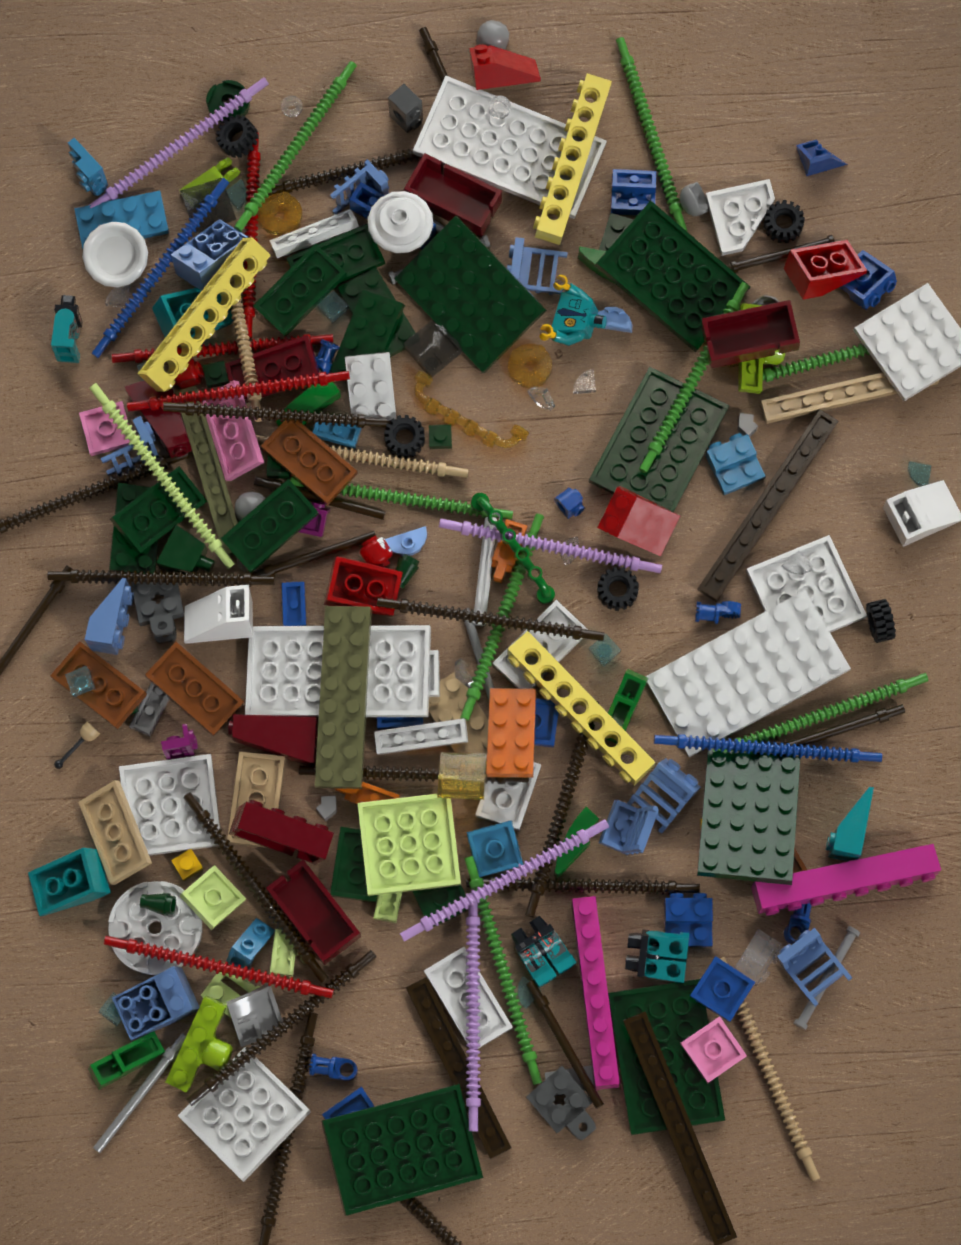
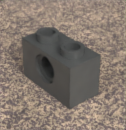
M403 84L388 97L389 116L408 133L412 129H417L423 121L422 100Z

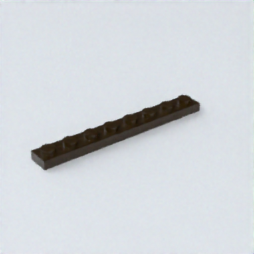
M425 977L407 986L406 990L453 1085L460 1084L466 1107V1099L469 1098V1095H466V1092L469 1091V1088H466V1085H469V1081H466V1078H469V1075L466 1074L469 1068L466 1065L469 1064V1061L466 1060L467 1057L428 978ZM480 1087L478 1092L481 1094L478 1095V1098L481 1099V1106L478 1107L477 1134L489 1158L492 1159L512 1148L482 1087ZM466 1107V1111L469 1115V1107Z

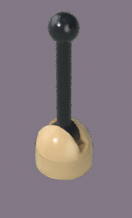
M86 722L81 727V738L60 760L54 762L56 769H61L67 758L84 741L95 740L100 735L89 722Z

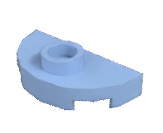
M605 307L604 310L598 312V315L607 317L604 329L632 333L633 325L631 319L623 309Z
M424 526L385 540L394 554L412 556L418 553L425 544L427 529Z

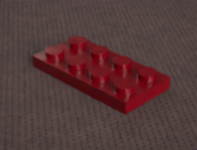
M308 335L254 353L252 356L254 359L253 363L255 364L254 369H256V380H258L259 384L262 381L268 383V380L274 382V379L280 381L281 378L287 380V377L293 379L294 376L300 378V375L306 377V374L312 376L313 373L315 375L319 373L311 339ZM241 358L225 363L229 382L233 380L239 381L240 386H242L246 381L243 375L244 370L241 368ZM274 390L273 393H270L269 391H267L266 394H263V392L260 393L261 397L263 398L277 392L276 390ZM244 397L245 402L248 403V398Z

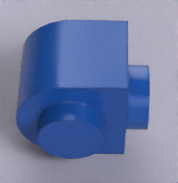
M569 487L554 498L556 505L567 519L573 515L575 517L580 515L585 509L582 505L583 497L577 489Z

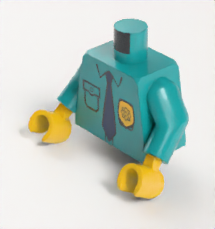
M558 275L557 279L561 280L563 285L555 282L553 287L556 290L564 289L565 292H561L552 326L544 324L540 328L548 334L541 333L539 337L543 341L552 338L554 342L570 346L583 339H590L594 328L604 329L607 317L598 315V309L593 299L582 289L572 283L567 284L566 276Z

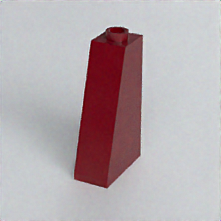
M146 381L125 386L130 402L149 400L153 396L160 398L161 395L165 398L167 394L172 397L174 394L172 388L165 392L155 391ZM159 407V410L154 411L151 409L137 410L143 420L149 422L153 434L171 458L182 457L192 451L180 412L163 411L161 407Z
M233 714V721H229L228 734L232 735L234 742L273 755L285 756L288 760L306 766H315L318 725L316 717Z

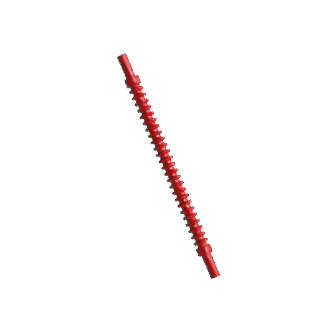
M256 139L257 145H252L254 150H250L247 155V160L249 161L247 163L249 167L247 168L248 174L246 175L248 178L246 183L249 184L246 186L248 190L246 192L248 196L246 197L247 203L250 202L251 198H254L253 195L257 193L258 184L260 183L258 180L260 178L258 174L260 169L258 167H260L259 161L261 160V154L258 152L259 139ZM257 214L250 218L246 224L247 226H245L246 232L244 233L258 241L255 238L258 236V233L255 232L258 230L256 226L258 221L256 219L259 218ZM244 261L243 264L246 266L244 267V269L246 270L248 267L247 261ZM255 279L252 285L242 292L245 295L242 298L245 302L242 304L249 339L252 338L253 318L255 317V309L253 307L256 300L254 297L256 295L254 291L256 289L254 285L256 283Z

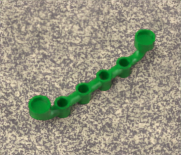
M476 493L470 502L472 509L477 512L485 511L488 515V522L494 525L500 532L502 542L510 546L514 552L515 560L522 563L528 572V578L539 587L536 592L537 600L542 604L550 603L555 597V591L543 579L542 569L534 566L528 558L529 551L519 545L515 539V531L507 528L502 521V513L492 507L488 496L484 493ZM492 515H498L499 521L492 520ZM505 533H510L512 535V539L507 540L505 538ZM518 552H524L525 558H520ZM536 570L539 574L538 577H533L531 571Z

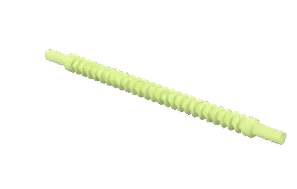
M97 383L93 384L89 389L102 404L104 413L109 414V419L112 418L114 420L113 424L118 425L117 429L122 430L121 434H125V440L128 439L130 441L129 445L132 444L134 446L133 450L138 451L137 455H141V460H145V466L148 465L150 467L148 470H152L154 472L152 475L158 477L156 480L161 481L160 486H165L164 491H168V496L174 498L172 501L177 502L176 507H181L180 512H185L184 517H188V522L193 523L192 527L197 528L196 533H201L200 538H204V543L209 544V550L216 553L227 569L235 565L222 548V542L219 539H215L216 534H211L212 529L207 528L208 524H204V519L199 518L200 514L195 513L196 508L192 509V503H188V498L183 497L184 493L179 492L180 487H175L176 482H172V477L167 476L168 472L163 471L164 467L159 466L160 461H155L156 456L153 457L151 455L152 451H148V446L143 445L144 441L139 440L140 435L136 436V430L133 431L131 429L132 425L127 424L128 420L123 419L124 415H120V409H116L117 405L115 402L107 398Z

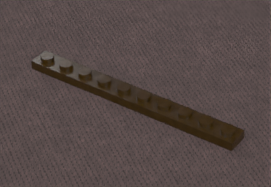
M821 409L817 412L697 589L699 592L715 602L718 601L837 426L838 420Z
M646 1012L623 1020L713 1244L720 1245L737 1238Z

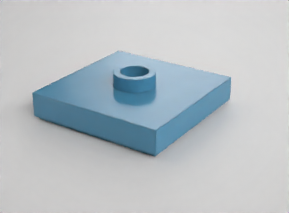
M512 820L466 832L479 877L509 870L513 867L516 868L519 867L518 864L524 865Z

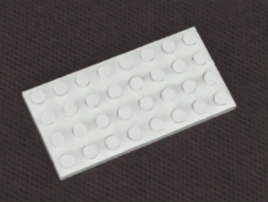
M445 76L412 154L422 157L426 153L442 161V166L448 164L491 186L540 205L543 196L547 197L549 190H546L549 177L553 178L555 171L552 170L555 157L560 158L562 151L558 150L561 138L566 139L568 132L564 131L566 124L483 90H476L473 86ZM579 136L573 137L575 141H582V138ZM597 136L594 137L569 215L573 219H575L607 142ZM567 156V159L570 161L577 160L574 156ZM567 175L560 176L565 181L570 180ZM554 195V198L557 200L564 199L562 195Z
M806 590L645 677L649 678L647 683L677 736L678 734H685L686 737L692 735L693 738L699 736L701 739L702 736H705L706 739L712 737L713 740L715 737H718L721 740L850 671L851 668ZM688 746L685 747L688 757L702 751L701 747H698L697 750L694 747L688 749Z
M430 625L371 626L366 717H428ZM253 626V637H250L248 642L245 715L319 717L324 626Z

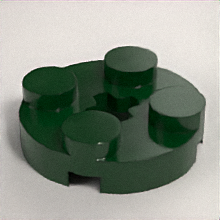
M224 80L217 86L216 84L213 85L206 97L209 114H214V110H220L219 106L224 107L223 100H228V98L235 99L234 96H239V92L245 89V87L234 80ZM244 102L243 107L238 106V110L234 109L233 114H228V118L223 117V121L225 119L230 121V116L234 118L236 115L245 116L249 111L250 102Z

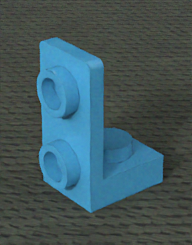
M256 918L231 947L226 961L230 965L234 963L238 967L240 964L241 968L247 966L250 969L255 956L273 936L275 930Z

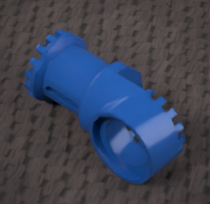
M321 339L320 343L322 345L315 358L321 372L329 374L335 352L340 347L334 343L332 344V342L329 343V341Z
M724 601L721 604L716 603V605H705L697 602L696 611L698 612H696L695 622L706 620L714 621V624H718L719 617L730 618L731 616V619H733L735 616V619L741 616V604L733 601Z
M810 903L802 904V907L794 910L793 915L790 916L789 924L784 930V938L792 945L798 941L792 938L790 934L792 927L798 928L801 934L809 930L811 923L809 916L812 907Z
M312 1054L310 1061L312 1063L310 1066L312 1067L309 1068L310 1075L315 1073L329 1075V1078L351 1081L357 1076L358 1067L350 1059L339 1057L329 1059ZM345 1063L351 1064L354 1070L348 1077L341 1075L340 1072L341 1066Z

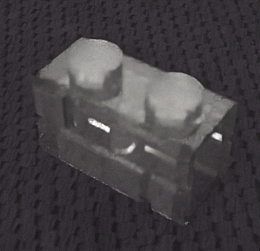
M758 929L736 964L735 969L755 981L754 986H757L759 982L764 984L771 973L767 970L771 962L775 964L778 962L777 956L780 954L779 949L782 944Z

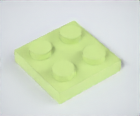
M215 865L180 895L182 900L211 930L246 900L241 892Z

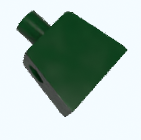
M176 525L156 563L161 570L172 573L176 572V574H179V572H182V574L189 572L191 575L192 572L196 574L198 569L210 573L215 561L205 557L208 549L203 542Z

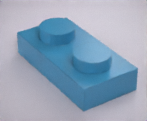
M316 422L313 433L322 440L355 449L362 428H357L356 425L350 427L349 424H347V427H344V424L338 426L336 423L334 426L331 423L319 425Z

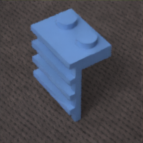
M367 159L362 170H359L357 167L352 178L346 176L344 178L345 183L342 186L338 184L334 186V192L330 194V197L332 199L336 198L338 206L332 212L336 215L349 205V198L354 192L353 183L355 182L356 188L362 182L383 195L389 194V179L382 170L378 171ZM346 190V196L348 198L344 201L343 191Z
M516 237L515 245L510 244L509 258L513 259L512 265H507V269L529 291H536V293L545 292L549 293V295L561 294L563 289L556 290L553 284L556 278L558 257L567 258L568 252L524 247V238ZM532 254L541 255L536 286L528 285ZM545 255L554 256L550 287L541 286Z
M141 416L133 419L137 433L140 435V441L143 440V445L148 446L147 450L152 451L151 455L158 458L159 455L154 445L156 438L149 422L144 423ZM132 444L101 458L102 463L111 460L114 465L113 468L106 471L108 476L116 472L118 475H121L122 469L129 467L132 470L133 464L139 461L145 464V460H141V455L130 458L128 452L133 450L134 446ZM124 454L126 462L118 465L116 457Z
M667 758L656 765L655 769L627 802L629 805L636 802L642 808L651 806L639 796L644 791L671 814L668 819L659 812L656 816V819L662 824V827L658 830L661 834L686 803L701 789L695 777L690 774L686 775L680 770L681 767L677 762ZM651 780L679 803L676 809L648 786Z
M614 800L607 818L609 828L602 832L599 843L625 855L643 853L659 811L658 807L653 805L636 808L620 800Z
M813 928L811 931H804L798 937L799 940L793 945L788 944L783 947L777 957L781 966L816 1007L818 1002L814 997L843 975L848 981L852 977L825 945L818 931ZM825 954L829 956L830 959L802 981L799 980L797 976ZM833 965L838 967V971L809 992L807 990V985Z

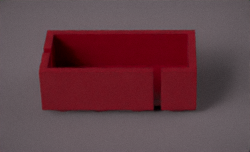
M424 153L404 187V191L418 195L427 203L433 214L449 222L455 216H458L475 235L482 238L491 222V217H494L502 202V191L448 164H445L444 175H441L442 161Z
M790 300L702 318L701 327L705 345H707V354L711 368L773 356L776 350H778L779 354L799 350L800 339Z
M254 800L246 801L237 808L229 831L230 835L289 856H293L294 850H298L296 858L304 859V861L314 865L326 859L334 835L333 832L328 831L329 828L325 825L315 824L314 826L308 824L305 818L299 816L291 818L286 816L283 810L263 808L262 803Z
M303 859L287 871L288 877L291 879L287 882L286 878L282 875L267 886L266 889L307 944L310 945L323 965H326L361 938V933Z

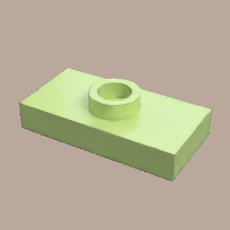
M403 892L378 895L373 919L397 923Z
M275 929L269 974L273 972L274 976L280 974V977L286 975L290 979L293 977L296 950H293V945H289V939L285 940L286 935L281 934L282 930Z

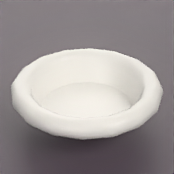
M406 191L391 192L380 197L371 207L367 218L368 231L374 242L384 250L394 253H408L421 247L430 237L433 228V215L427 203L418 195Z
M109 222L98 226L89 234L83 246L82 258L86 271L95 281L104 286L118 288L133 283L141 276L147 266L148 249L145 239L137 229L126 223Z

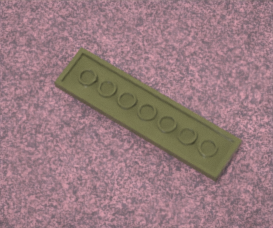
M325 606L315 773L316 788L362 789L371 607Z

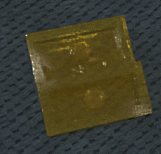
M441 752L437 798L484 800L487 754Z

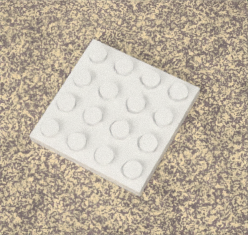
M928 283L859 324L853 330L903 402L961 367V328Z
M830 535L746 569L764 612L806 590L830 633L867 617Z
M211 754L119 766L121 786L149 856L219 846L214 844V839H210L211 834L206 833L207 829L202 828L203 824L197 822L195 819L196 814L183 798L187 793L191 792L204 810H208L211 814L210 819H214L213 823L218 824L217 829H220Z
M251 1058L250 1063L246 1062L244 1068L240 1067V1071H235L234 1076L230 1075L228 1081L224 1080L223 1085L219 1084V1088L212 1093L210 1091L193 1106L189 1104L178 1115L243 1182L311 1113L257 1058Z

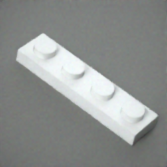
M349 209L269 241L276 257L280 258L300 249L309 248L315 243L327 241L334 236L359 227L353 212Z
M466 719L374 731L378 755L468 742Z

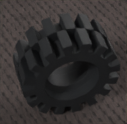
M236 115L235 118L230 116V121L226 119L223 121L225 123L224 126L219 125L218 128L221 131L216 132L218 136L216 141L227 155L233 158L236 156L241 158L242 153L246 156L249 154L247 152L249 149L251 151L254 150L252 145H257L258 143L256 139H259L258 131L245 116ZM243 131L242 136L238 140L231 142L235 134Z
M783 200L782 204H780V201H777L775 205H770L764 219V230H767V236L771 235V240L774 241L777 238V243H782V240H785V243H789L790 239L793 242L797 236H800L805 217H803V210L799 211L800 206L798 204L795 207L793 206L794 202L790 201V204H787V200ZM780 215L789 216L792 219V225L786 229L780 228L776 224V218Z
M399 415L396 420L394 418L391 419V423L386 425V430L384 431L387 449H390L392 455L397 454L398 458L404 456L406 459L408 455L416 456V452L419 453L421 447L424 446L425 440L424 428L421 426V422H417L413 416L409 418V415H405V418H401V415ZM407 429L413 433V439L410 443L401 444L397 441L396 435L400 430Z
M613 567L611 571L610 569L606 570V573L601 575L598 582L597 592L599 600L601 599L604 606L607 605L610 610L615 608V611H619L620 608L625 610L627 606L631 607L633 602L636 601L639 591V583L636 581L637 577L633 576L630 570L625 571L623 567L621 569ZM615 581H621L627 587V592L621 597H616L610 593L609 586Z
M882 599L867 603V621L870 625L869 629L872 632L874 641L879 643L895 639L894 617L891 614V607H889L887 600Z

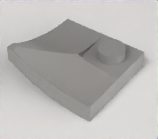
M268 983L226 1002L241 1047L257 1042L256 1039H261L262 1034L267 1035V1030L271 1031L273 1025L278 1026V1021L283 1022L272 988L268 986Z

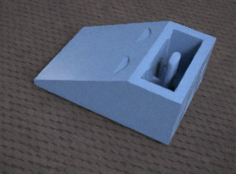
M219 219L171 254L175 272L178 276L202 291L242 238L249 237Z
M122 578L89 617L85 641L92 651L118 655L119 649H122L124 646L125 636L122 635L123 628L128 626V605L132 606L134 592H131V586H129L126 578Z
M176 966L112 997L131 1041L196 1013L200 1007L182 967Z

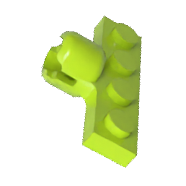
M743 303L740 305V310L763 305ZM776 350L773 356L740 362L738 391L760 394L763 383V364L779 365L783 362L785 353L779 354L778 350Z
M208 996L203 998L165 1083L187 1093L201 1064L219 1071L220 1068L223 1069L224 1065L228 1063L233 1048L230 1044L215 1036L227 1005Z

